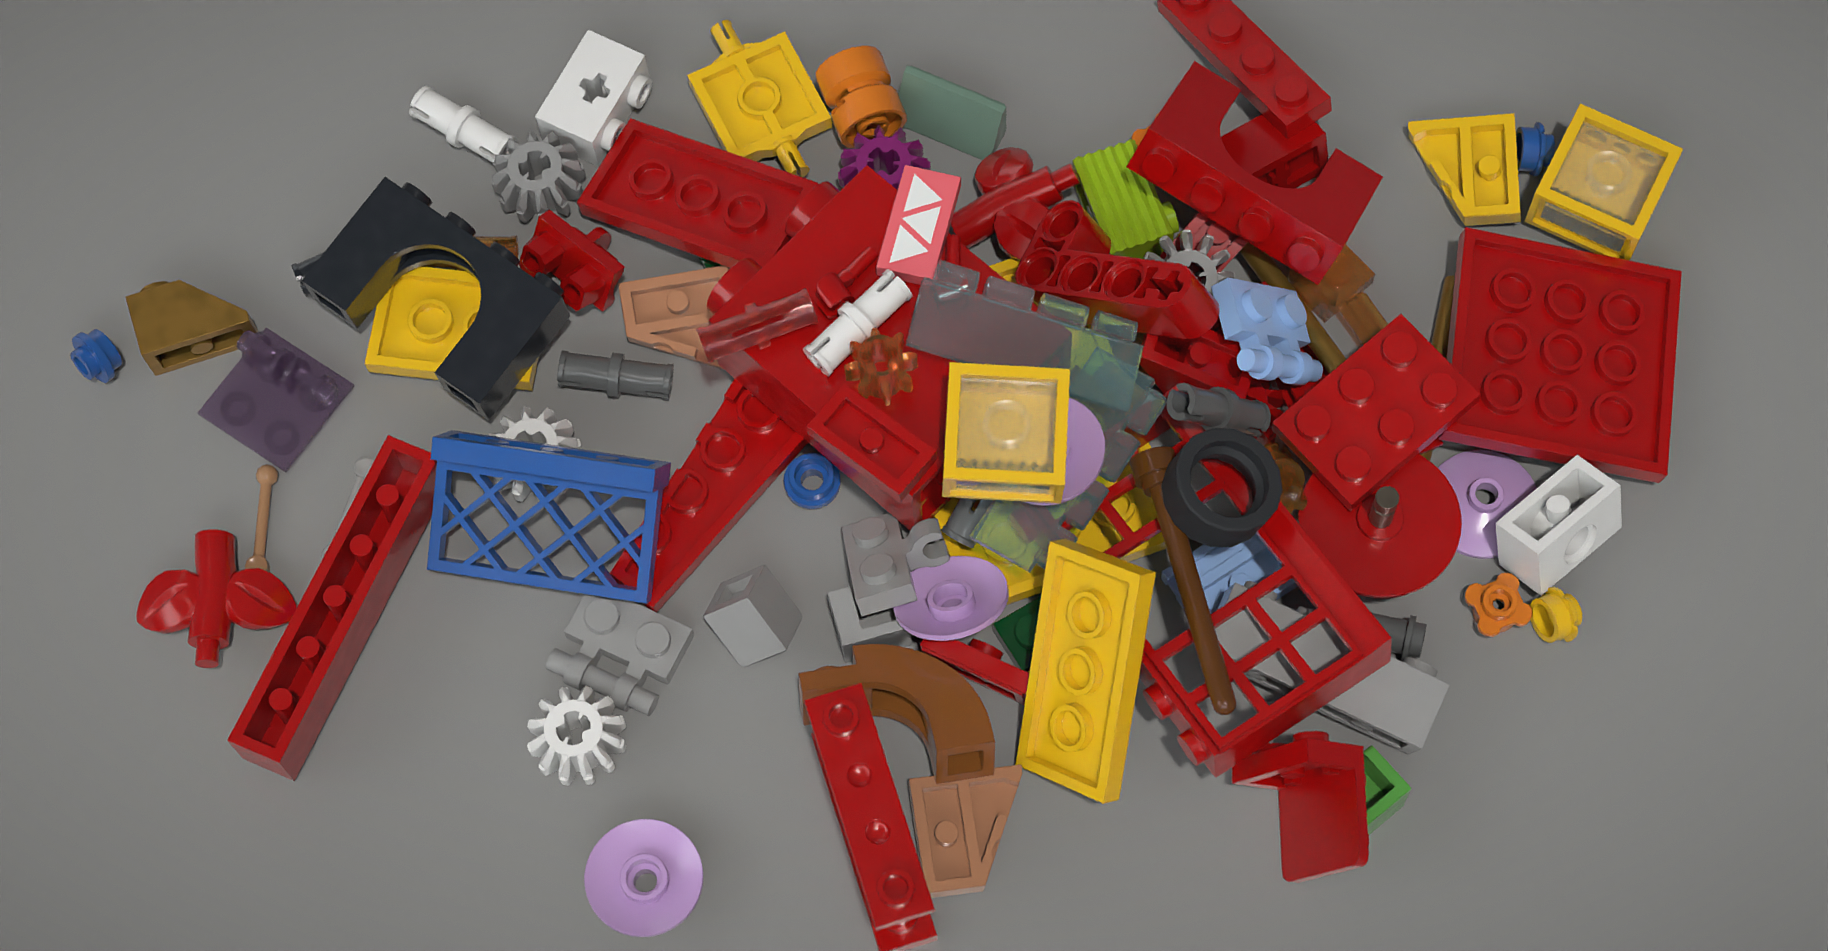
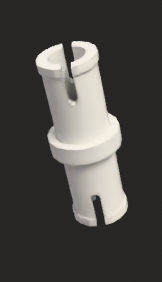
M427 85L418 90L411 101L410 116L445 134L449 144L456 148L465 146L491 161L493 165L495 155L509 154L507 148L509 138L518 142L515 136L507 134L481 119L480 112L469 105L461 107L435 92L433 88Z
M886 269L882 276L853 304L848 301L845 302L837 310L840 316L812 343L803 348L805 355L818 369L822 366V373L830 376L833 370L863 341L868 344L871 343L878 336L876 329L905 301L913 297L910 289L898 276L893 279L895 277L894 272Z

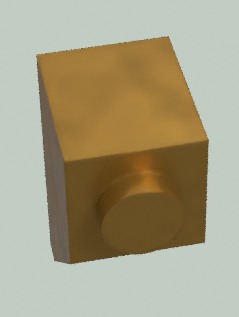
M181 280L154 282L143 287L140 292L125 297L141 355L155 376L262 342L260 333L246 310Z

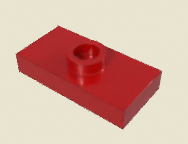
M922 639L920 648L923 653L944 662L964 678L1022 705L1025 704L1029 673L1002 661L1003 652L996 647L978 639H972L969 645L956 639L946 641Z

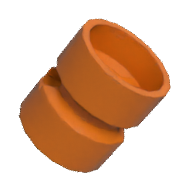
M864 45L842 50L826 59L815 73L816 81L826 105L833 109L831 111V118L840 141L844 146L854 148V138L857 132L870 140L873 139L874 130L878 124L885 131L886 137H891L900 127H904L907 122L906 112L897 90L890 85V73L881 52L876 47Z

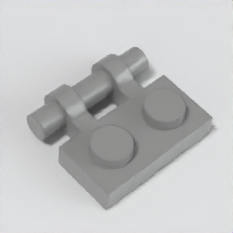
M584 594L564 630L568 640L582 645L579 652L572 656L557 648L553 649L547 659L546 669L563 676V683L581 691L585 686H588L593 691L609 696L613 700L615 707L625 712L633 708L650 716L657 705L659 695L642 688L643 684L649 676L669 685L694 637V632L692 628L633 601ZM603 655L628 667L625 673L618 677L596 666Z

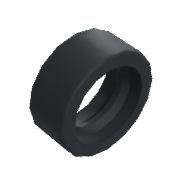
M1211 428L1194 435L1168 464L1162 482L1164 506L1173 523L1190 539L1210 547H1233L1251 539L1277 511L1283 491L1280 469L1270 451L1253 436L1233 428ZM1202 459H1219L1231 464L1244 475L1251 488L1253 499L1252 506L1245 515L1226 517L1211 511L1199 500L1191 482V471L1198 461Z

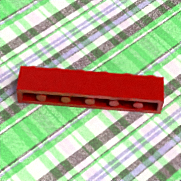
M390 435L386 437L227 739L244 760L295 781L432 516L437 460L431 459V452Z

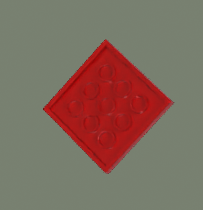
M1465 227L1458 241L1447 360L1469 381L1481 396L1476 405L1439 435V440L1560 464H1567L1578 455L1601 472L1660 483L1668 475L1682 271Z

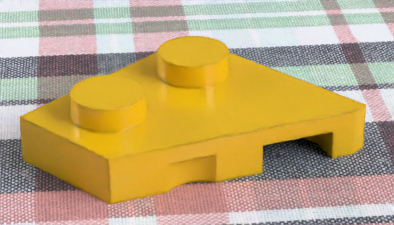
M1515 113L1408 121L1409 139L1465 226L1521 222Z

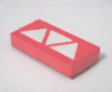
M905 165L876 266L878 276H882V273L889 269L894 272L895 277L893 279L898 276L902 281L931 287V281L936 279L961 188V177Z

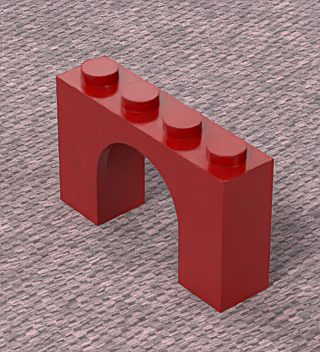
M1194 61L1147 130L1126 167L1319 285L1344 248L1383 176L1338 148H1335L1315 181L1308 186L1284 188L1266 183L1254 177L1230 156L1220 134V125L1241 89Z

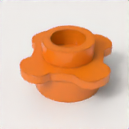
M1501 573L1496 581L1485 585L1473 583L1465 592V602L1472 606V613L1477 623V628L1484 636L1495 637L1499 633L1509 630L1514 625L1523 627L1531 620L1532 608L1528 604L1523 603L1518 592L1519 580L1513 574ZM1499 600L1504 604V607L1496 609L1493 606V602Z

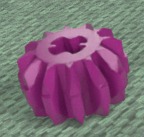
M878 124L874 130L873 139L870 140L857 132L854 138L855 149H843L840 156L843 168L838 172L839 186L843 188L868 165L898 190L905 165L931 170V164L928 158L922 157L923 145L919 139L906 143V133L901 127L891 137H886L885 131Z

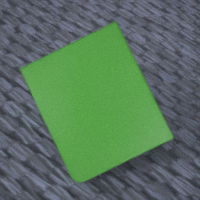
M1372 745L1364 750L1369 835L1404 806L1412 789Z

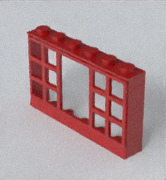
M1175 385L1173 388H1171V389H1175L1176 391H1178L1176 385ZM1170 389L1159 399L1104 433L1106 452L1100 473L1125 457L1130 462L1131 458L1139 453V448L1170 428L1181 440L1171 447L1176 455L1194 435L1206 430H1204L1201 424L1177 421L1169 415L1166 406ZM1202 459L1198 461L1213 479L1211 483L1196 492L1199 500L1205 504L1223 492L1242 516L1245 515L1251 508L1253 499L1251 488L1244 475L1231 464L1219 459ZM1132 473L1103 492L1093 482L1085 490L1090 500L1058 521H1055L1046 509L1051 505H1033L1023 501H1013L1015 513L1010 515V520L1022 540L1027 545L1035 541L1046 555L1042 558L1045 568L1049 542L1059 539L1070 540L1065 532L1098 511L1103 514L1122 539L1103 552L1120 559L1161 532L1158 518L1133 532L1111 504L1136 487ZM1281 501L1277 511L1256 534L1283 567L1211 614L1214 627L1217 628L1244 609H1247L1270 638L1269 641L1237 662H1234L1220 644L1230 681L1237 686L1257 714L1221 737L1198 707L1199 703L1210 697L1206 683L1188 693L1165 664V661L1194 643L1190 628L1157 650L1145 638L1139 674L1140 680L1147 687L1142 691L1144 698L1160 720L1169 717L1179 729L1181 734L1177 736L1178 742L1190 761L1196 766L1204 762L1215 778L1391 662L1392 637ZM1292 578L1316 607V610L1284 631H1281L1259 604L1258 600ZM1326 620L1351 652L1318 674H1315L1291 643ZM1280 651L1304 683L1271 705H1268L1245 676V673Z

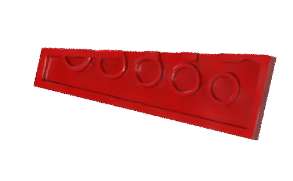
M736 379L733 380L724 394L725 400L711 422H706L697 436L696 445L681 469H676L669 480V485L663 489L652 598L647 604L642 603L648 609L655 612L662 608L808 443ZM642 535L634 540L640 550ZM625 549L610 574L617 584L637 587L639 566Z

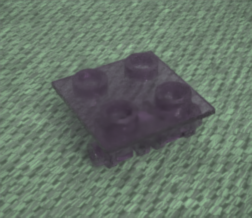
M267 327L263 332L253 333L248 330L241 335L237 342V349L242 352V358L198 411V415L286 473L352 390L354 384Z

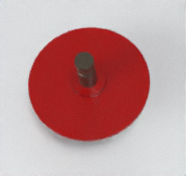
M1420 454L1411 459L1351 512L1313 473L1303 490L1298 510V523L1352 590L1357 595L1372 598H1394L1419 591L1436 580L1453 559L1459 545L1462 529L1460 505L1452 485L1432 462Z

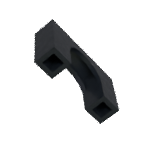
M384 177L302 279V282L316 301L358 329L391 286L407 272L428 264H448L469 272L479 281L481 288V301L477 316L470 328L434 373L448 393L487 420H490L570 317L566 304L561 297L564 294V290L555 281L541 272H537L532 277L517 267L520 263L519 259L501 244L493 242L488 247L473 237L476 234L475 229L457 214L449 212L444 217L430 207L433 203L431 199L413 184L406 182L401 188L387 177Z

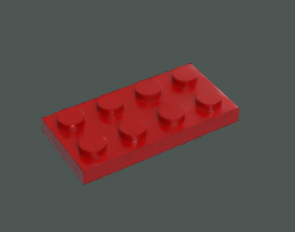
M630 118L581 194L577 205L582 215L729 268L745 258H752L763 267L791 239L785 232L786 222L798 202L813 187L818 185V182Z

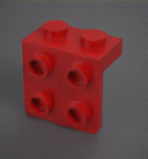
M1304 731L1293 734V742L1268 743L1257 750L1255 754H1251L1232 767V784L1279 790L1282 875L1286 881L1300 883L1366 865L1369 858V833L1367 826L1366 774L1363 746L1329 741V734L1326 732Z

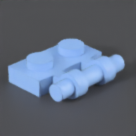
M1229 277L1211 286L1213 297L1219 303V319L1225 340L1240 343L1241 351L1238 353L1236 360L1241 370L1248 371L1256 379L1270 381L1279 377L1284 383L1298 386L1305 385L1307 382H1316L1321 378L1323 374L1322 364L1318 360L1312 359L1308 353L1300 351L1301 347L1311 343L1305 324L1307 320L1306 310L1296 291Z

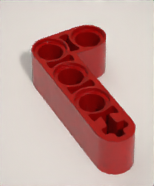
M1074 200L1062 201L1048 210L1041 220L1015 273L1016 282L1019 287L1042 311L1052 319L1180 339H1195L1207 333L1214 326L1220 313L1219 303L1187 266L1180 263L1109 255L1111 239L1081 204Z

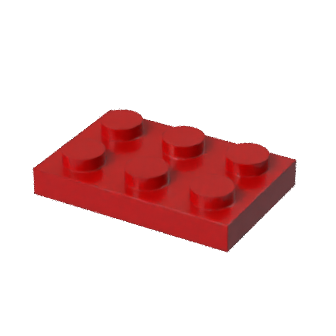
M1400 313L1272 422V430L1351 512L1476 405L1481 394Z

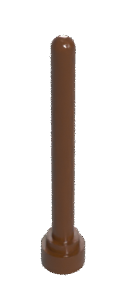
M1171 447L1149 448L1133 456L1129 462L1136 487L1143 489L1146 496L1152 498L1212 707L1220 715H1229L1236 708V698L1189 539L1173 523L1164 506L1162 482L1166 468L1176 454Z

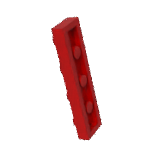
M1157 0L1158 11L1230 83L1240 88V93L1287 139L1332 111L1331 97L1231 0Z

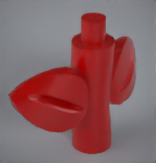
M1014 147L1000 149L988 155L977 166L975 182L983 195L954 212L951 226L955 235L960 236L961 243L967 248L976 245L995 233L1000 249L1008 256L1021 261L1041 220L1050 210L1048 207L1064 201L1062 192L1079 184V177L1071 163L1051 172L1048 166L1033 172V160L1025 150Z
M207 529L195 534L196 573L185 569L167 570L155 576L141 596L136 617L137 623L153 632L173 633L189 628L188 644L196 648L195 665L201 668H215L219 665L220 649L229 645L232 622L243 628L255 630L279 627L290 622L297 604L287 587L272 573L261 568L236 571L235 536L228 531Z

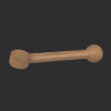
M266 464L259 467L256 472V479L260 483L254 552L253 556L246 561L245 569L261 568L270 572V564L264 557L272 485L277 482L278 471L274 466Z

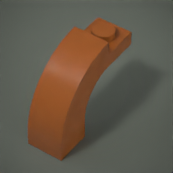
M887 644L852 645L853 665L840 667L823 666L814 671L798 673L800 710L804 726L811 725L804 700L862 682L872 716L886 717L899 721L910 727L923 740L930 756L936 784L994 775L995 738L987 710L979 695L966 679L944 662L923 652L906 647Z

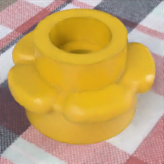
M1550 587L1545 592L1546 594L1534 599L1530 604L1532 608V626L1538 636L1545 642L1552 643L1562 639L1570 642L1577 637V626L1582 623L1581 607L1571 594H1564L1561 589Z

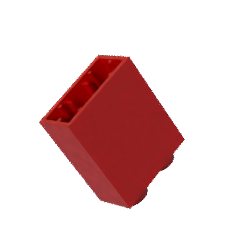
M866 165L841 190L837 189L830 182L825 181L806 193L795 206L786 222L785 232L791 239L763 267L752 258L742 259L733 265L719 279L708 297L707 309L713 314L708 322L718 365L908 530H911L918 522L933 518L952 498L942 497L950 362L1069 369L1071 334L961 243V269L966 281L967 306L964 309L938 314L932 287L903 281L912 292L913 297L905 301L876 329L878 336L871 343L868 344L863 341L833 370L830 376L822 373V366L818 369L803 352V348L806 345L812 343L838 318L828 319L815 302L819 279L827 273L834 272L838 274L841 270L846 269L867 247H872L877 252L878 258L847 287L854 296V302L881 277L877 275L876 266L898 190ZM946 243L935 280L947 278ZM843 383L850 386L937 450V460L901 503L808 435L807 425Z

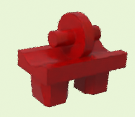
M550 209L539 216L534 235L524 245L519 260V267L532 277L537 272L545 275L551 272L561 280L560 287L564 290V294L561 297L575 311L593 304L603 312L613 305L615 299L613 295L614 289L625 269V266L607 251L612 237L603 227H597L586 235L578 228L572 227Z

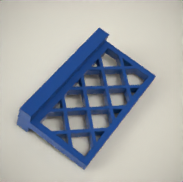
M455 430L433 436L431 459L437 460L427 570L646 604L651 601L663 487L669 485L671 462ZM453 471L471 473L485 492L466 509L461 506L451 493ZM487 476L503 479L494 485ZM513 480L525 481L540 500L521 517L516 515L499 492ZM542 484L558 487L549 494ZM568 488L581 490L595 508L592 513L575 526L572 525L554 501ZM597 492L612 494L613 496L604 502ZM624 496L646 499L644 524L630 535L609 509ZM489 499L509 523V526L491 541L486 539L469 516ZM544 507L565 533L545 550L541 548L524 525L525 522ZM450 509V511L453 513L455 517L448 522V515ZM598 516H601L620 543L598 559L579 534V531ZM459 523L479 548L467 560L445 557L447 533ZM514 531L534 556L521 569L508 567L494 549L495 546ZM640 535H642L641 550L634 542ZM568 540L572 542L589 565L587 569L576 577L563 576L548 557ZM624 548L639 566L637 587L617 584L603 565ZM485 555L491 564L478 563L476 561ZM540 564L546 573L530 570ZM595 572V574L601 581L588 580L585 578H587L589 575Z

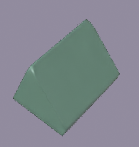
M907 65L898 94L907 115V122L904 128L981 160L997 150L1006 133V106L1004 103L912 65Z

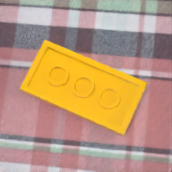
M1068 539L1052 540L1049 542L1015 765L1021 764L1022 768L1103 804L1119 800L1156 572Z

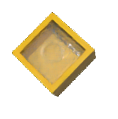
M1580 104L1534 194L1524 222L1593 253L1630 260L1669 182L1683 148Z
M950 362L942 497L1061 504L1066 475L1070 369Z

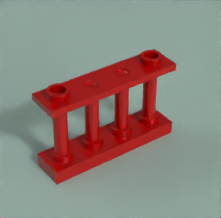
M862 682L804 700L813 729L811 737L878 950L906 951L937 941V933L930 914L935 912V908Z

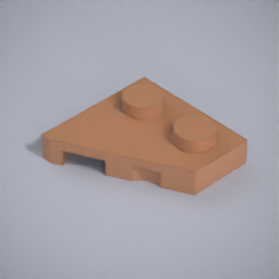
M723 265L618 283L628 341L723 369L718 365L708 322L713 314L707 309V300L716 283L729 268Z
M1021 764L994 768V775L941 784H936L934 775L909 779L908 788L918 856L931 898L984 891L1021 780Z

